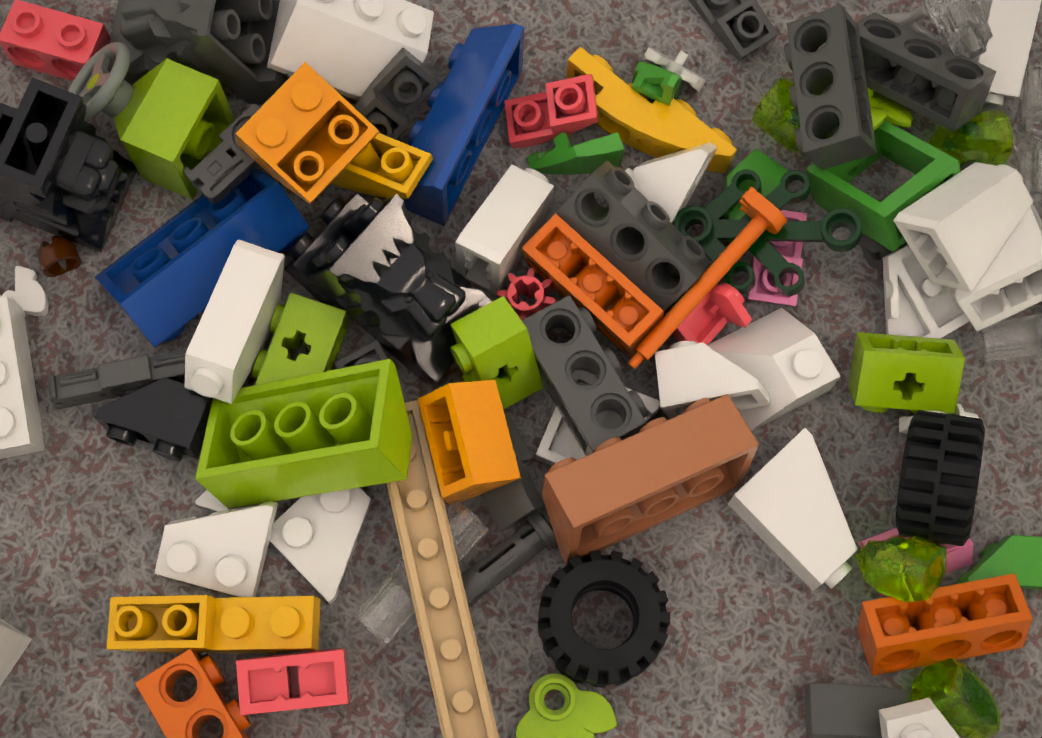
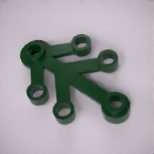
M744 169L737 172L732 179V184L705 207L691 205L681 209L672 223L684 236H689L687 235V230L690 226L694 224L702 225L704 227L702 234L691 238L695 239L702 246L705 255L712 262L726 249L719 240H734L752 220L746 214L740 220L722 218L739 203L741 197L745 194V192L738 189L742 181H754L756 183L754 188L761 194L762 184L760 177L753 170ZM791 170L783 175L780 185L765 198L780 211L790 202L800 203L807 199L810 194L809 178L800 170ZM795 180L801 181L804 184L803 189L796 193L789 192L786 189L787 185ZM845 208L830 211L822 221H787L777 234H772L765 230L748 250L774 277L777 290L783 295L793 296L798 294L804 287L803 271L798 265L788 263L768 241L825 242L826 246L833 251L846 252L855 248L861 240V221L856 213ZM845 227L851 231V235L846 240H837L833 237V232L837 228ZM736 262L725 274L726 283L733 286L741 294L751 291L756 282L752 267L745 262ZM744 271L749 274L748 280L741 285L734 284L731 281L732 276L736 272ZM786 273H795L799 277L796 284L792 286H784L781 284L780 279Z

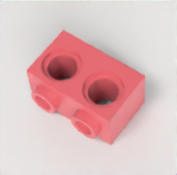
M14 0L0 32V45L12 64L71 81L74 80L85 63L98 50L110 42V36L103 23L21 0Z
M346 648L242 658L236 661L240 715L348 704L351 700Z

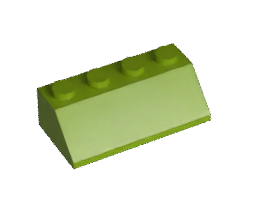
M391 359L243 387L232 404L213 398L195 480L228 509L407 480L413 434L394 362Z

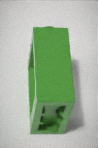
M885 120L874 131L877 154L821 170L813 163L805 170L809 178L813 199L820 207L828 212L838 208L853 211L861 221L862 233L894 252L906 242L893 221L897 214L958 174L960 166L958 159ZM884 156L915 175L880 202L849 184V182Z

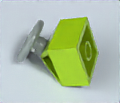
M122 42L107 44L85 63L68 89L69 92L83 98V103L87 107L84 121H89L100 111L113 118L120 141L141 177L193 200L198 190L184 174V167L187 166L192 170L222 143L219 135L235 121L220 81L166 58L131 85L124 80L131 60L128 46ZM115 58L114 65L110 72L109 70H107L110 60Z

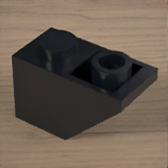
M164 377L98 408L94 418L105 429H108L106 437L121 444L134 446L138 439L154 444L152 451L167 459L180 462L183 455L198 459L204 441L213 397L202 396L193 390L184 388L183 383Z

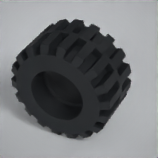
M918 410L915 413L908 428L899 480L895 520L899 536L963 546L969 539L985 438V428L982 419Z
M601 550L589 551L588 556L580 558L579 555L568 561V565L563 569L559 567L552 575L551 581L548 586H545L538 612V633L543 642V650L547 658L551 657L554 661L556 669L562 674L564 672L573 677L572 681L582 685L586 682L594 684V687L605 688L606 685L616 684L618 686L627 683L628 680L639 676L658 656L668 637L666 632L667 627L670 625V612H667L666 604L669 600L665 590L660 591L657 586L658 577L653 571L649 574L641 568L643 562L633 558L632 562L623 559L622 552L612 550L610 555H601ZM597 590L609 591L621 597L628 604L633 615V628L624 643L612 649H599L590 646L577 635L572 623V613L578 600L586 593Z

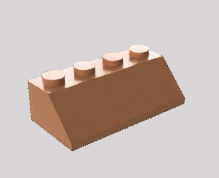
M728 394L713 401L710 398L700 399L688 406L681 415L666 420L664 417L654 419L644 425L638 434L621 440L620 437L611 438L600 444L594 450V453L578 460L573 457L563 459L548 470V473L544 475L542 498L565 565H568V561L577 555L580 558L588 556L589 551L604 550L743 485L759 443Z

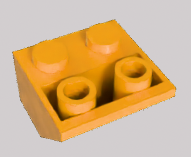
M304 62L235 134L238 145L275 180L311 205L377 136L379 130Z
M496 380L448 383L418 398L441 495L449 505L462 503L521 478Z

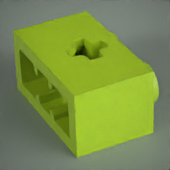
M290 292L286 305L279 304L274 311L270 323V332L274 333L268 351L262 349L256 358L252 371V377L257 378L255 385L333 370L334 362L338 357L350 325L347 312ZM304 342L309 354H299L296 361H294L289 352L290 348L299 349L301 343Z
M504 296L450 324L457 343L450 347L458 366L465 374L461 376V381L496 380L503 410L544 388L528 329Z
M856 332L849 375V391L855 406H860L871 412L882 413L892 408L910 410L914 414L918 410L955 414L965 357L956 341L951 339Z

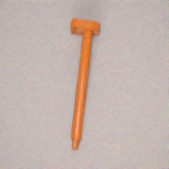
M752 186L739 201L742 205L740 210L752 220L636 347V354L627 363L634 370L643 360L648 361L765 230L772 234H777L787 223L781 211Z

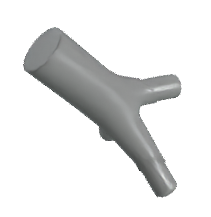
M924 5L909 12L880 14L939 43V39L917 23L919 19L928 15L927 8Z

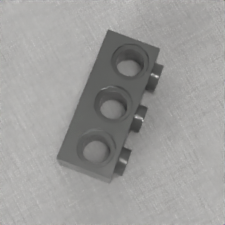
M842 5L787 23L789 43L784 45V53L788 66L793 71L795 85L790 86L789 92L792 105L799 115L800 128L795 130V139L800 153L804 157L810 158L821 170L877 154L858 24ZM825 43V45L817 51V49ZM832 84L831 88L826 93L822 94L823 90L827 86ZM839 127L837 132L827 139L828 134L834 128Z
M875 12L857 22L868 88L952 131H956L981 113L996 74L995 70Z
M606 161L581 184L555 213L665 312L700 278L712 262L705 256L702 246L695 239L684 236L670 222L667 212L659 204L648 201L634 187V182L628 173ZM594 192L606 198L609 209L597 203ZM629 227L640 231L644 237V242L635 240L629 232ZM663 262L673 264L678 269L680 276L670 274L665 269Z
M569 295L521 320L528 329L542 383L585 456L594 453V450L600 444L611 438L620 437L621 440H624L639 433L640 429L646 425L644 418L648 416L647 409L635 390L628 392L619 378V375L622 374L619 361L610 348L604 350L601 348L594 336L597 332L595 322L584 306L577 308ZM560 327L568 330L572 335V339L566 343H555L546 334L549 330ZM578 369H589L596 375L598 380L592 385L583 386L577 384L572 379L571 374ZM611 410L620 415L623 424L618 428L608 429L598 423L596 415L602 411Z

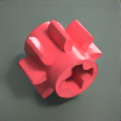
M530 268L527 275L516 277L514 274L509 273L510 285L508 290H498L496 293L497 298L502 296L506 298L521 320L557 302V299L546 296L553 290L552 280L546 279L540 282L535 278L533 268ZM526 294L529 298L535 297L536 303L529 306L524 301L520 302L518 297Z

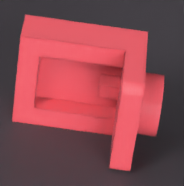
M727 283L716 284L678 326L673 335L678 342H703L708 346L728 322L746 328L752 321V318L743 306L745 300L737 289Z

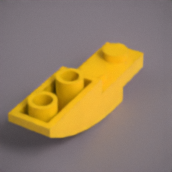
M579 47L568 58L566 79L592 74L599 119L595 124L608 134L618 132L622 142L654 158L710 142L718 148L705 171L726 173L731 168L737 152L732 141L720 129L710 128L697 118L695 111L688 103L681 99L675 100L673 98L670 106L657 100L651 104L647 96L634 91L631 87L633 83L627 84L615 75L605 59L599 55H590L582 47Z
M378 133L331 184L377 197L389 198L398 194L402 199H409L432 162L433 157L428 152Z
M209 595L111 597L106 649L183 653L191 648L197 653L276 654V651H318L321 599L316 596L215 598Z

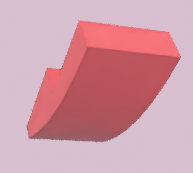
M592 74L545 83L546 92L504 100L508 138L511 147L524 148L549 142L562 132L569 135L598 122Z

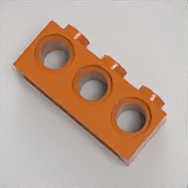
M556 213L521 248L526 264L533 268L534 272L543 280L551 279L553 289L563 298L570 295L577 308L584 306L592 316L596 328L629 359L636 354V347L664 317V311Z
M1013 573L863 601L860 610L858 632L871 676L1023 648L1033 618L1017 577Z
M190 648L135 683L166 738H200L201 726L211 718H219L224 727L222 738H248L244 730L251 726V722L247 715H240L239 702L236 699L229 703L226 701L218 687L219 684L225 681V678L209 654L201 658L199 653ZM185 674H193L197 680L195 694L187 701L178 702L174 696L176 681Z

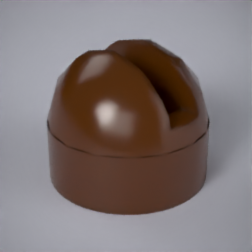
M52 236L51 244L43 241L39 247L38 260L44 275L47 277L59 276L78 268L81 264L76 247L66 237ZM65 259L66 270L60 266L58 261Z

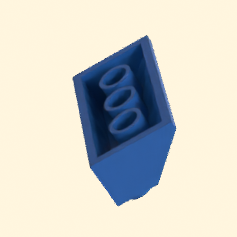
M515 23L475 28L471 30L464 44L457 43L454 47L448 63V69L451 70L445 82L439 81L440 84L431 92L428 107L431 109L425 121L418 120L415 123L409 136L408 145L430 153L433 160L409 199H403L408 211L445 226L505 106L504 100H508L522 72L523 26Z
M256 169L218 204L210 203L201 195L97 274L95 278L145 338L156 347L162 342L171 341L179 336L187 322L200 312L205 311L231 250L238 239L281 253L290 249L300 238L299 235L309 228V225L280 183L259 169Z

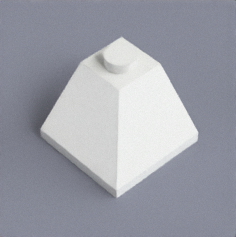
M783 308L750 323L746 328L742 327L708 345L757 378L769 395L770 405L739 411L751 432L829 392L841 377L816 334Z

